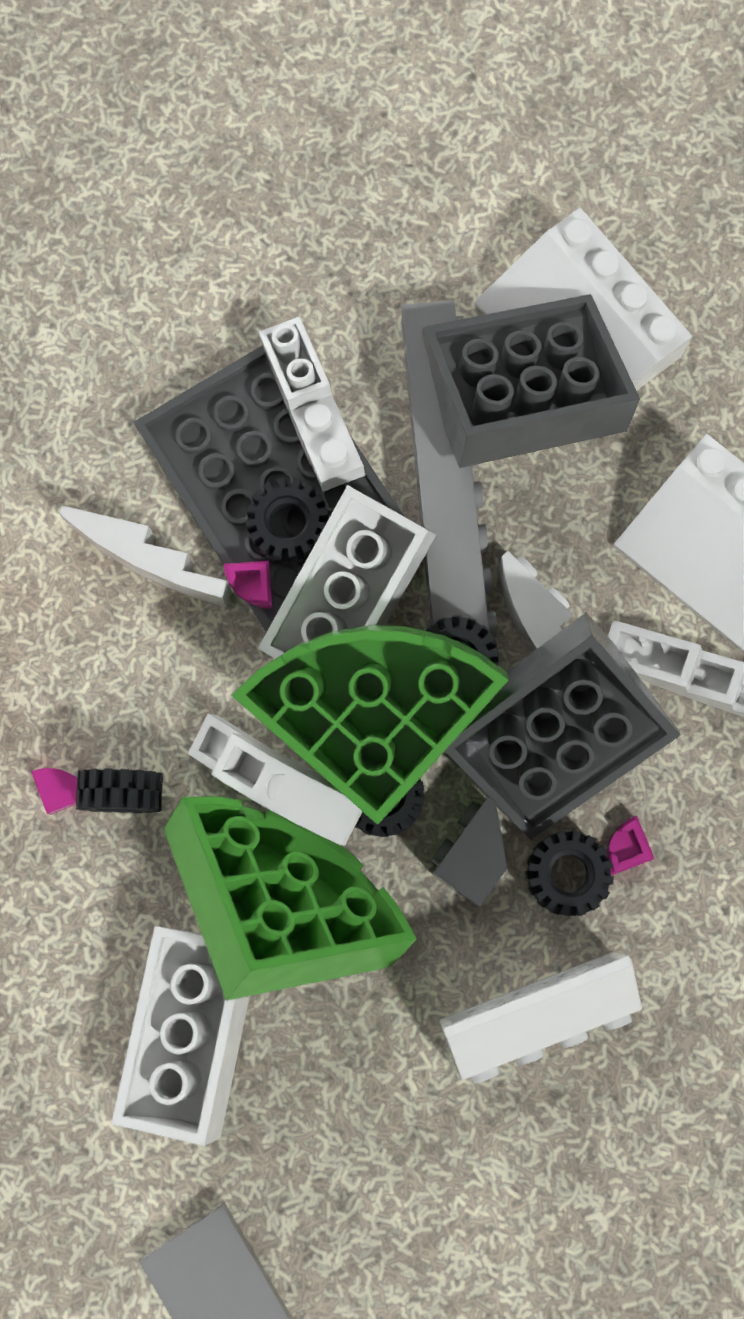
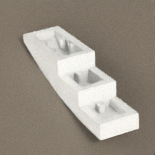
M61 506L59 514L65 522L102 553L142 577L176 592L227 608L231 594L228 582L192 573L193 563L188 553L155 546L156 537L149 526Z
M613 620L608 637L617 646L642 681L744 717V662L703 651L701 645Z

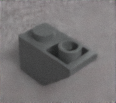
M489 796L481 805L474 800L457 822L464 827L461 834L454 843L446 838L430 860L437 865L432 875L476 907L482 905L507 869L496 801Z

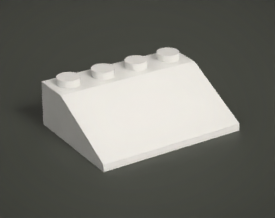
M581 207L544 233L474 303L480 312L486 315L591 294L636 391L681 358L692 338L689 331Z
M706 434L617 539L613 547L744 653V463Z

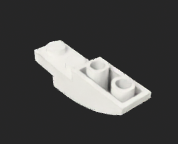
M297 317L259 331L262 345L286 408L322 491L365 476L362 461L332 396L329 381L301 318Z
M507 551L501 557L498 565L501 590L517 633L531 654L562 631V628L573 614L568 610V601L560 592L554 588L547 590L535 578L538 574L525 558L521 556L515 558Z
M207 714L188 752L190 756L212 769L211 775L284 818L339 845H346L362 813L354 803L323 776L296 759L285 758L218 715Z

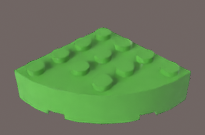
M368 625L332 631L296 645L258 669L231 696L378 825L509 681V677L505 670L480 652L444 635L410 627Z
M218 796L182 797L163 829L226 1001L389 968L417 940L397 903L384 887L378 891L375 885L360 871L364 865L341 845L284 818L270 809H267L264 813L249 807H243L242 800Z

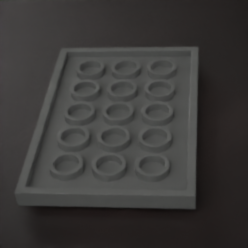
M263 345L133 422L223 565L227 563L268 561L267 556H261L257 552L255 545L252 544L246 526V519H248L246 510L248 504H253L252 496L256 491L260 494L263 493V485L270 482L272 487L278 485L277 479L285 478L286 484H292L293 478L301 480L304 487L308 483L313 486L316 495L321 494L324 499L328 519L347 485L404 516L352 437L351 439L364 466L365 476L322 491L314 469L309 464ZM285 507L279 509L273 515L270 525L276 535L283 538H292L302 532L306 519L298 509ZM276 561V564L269 562L272 608H260L248 603L266 633L304 565H299L298 561H292L291 566H283L282 561Z

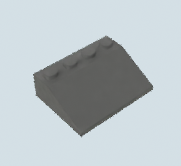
M591 294L423 327L422 334L445 433L459 468L627 432L640 397Z
M586 612L507 671L509 681L460 733L445 752L491 799L496 801V805L532 840L681 736V734L617 646Z

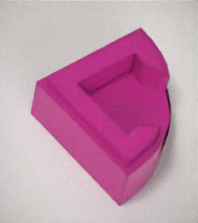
M269 561L224 564L227 580L233 591L242 600L256 607L272 608Z
M42 768L31 771L47 814L52 815L76 805V776L56 768Z
M637 815L624 821L618 827L619 829L614 831L609 840L606 857L608 860H612L611 876L655 859Z

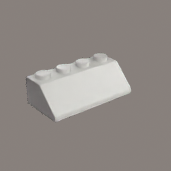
M347 485L258 649L273 658H277L300 643L332 631L368 625L386 626L436 534Z
M159 926L154 927L111 1124L206 1146L221 1138L249 996L226 1001L201 933Z
M611 952L442 1018L439 1022L461 1079L465 1080L471 1077L473 1084L497 1076L500 1073L498 1066L516 1060L517 1066H522L544 1056L542 1049L560 1042L562 1048L582 1043L588 1039L586 1031L604 1025L606 1031L623 1027L633 1021L630 1014L642 1010L633 964L629 955Z

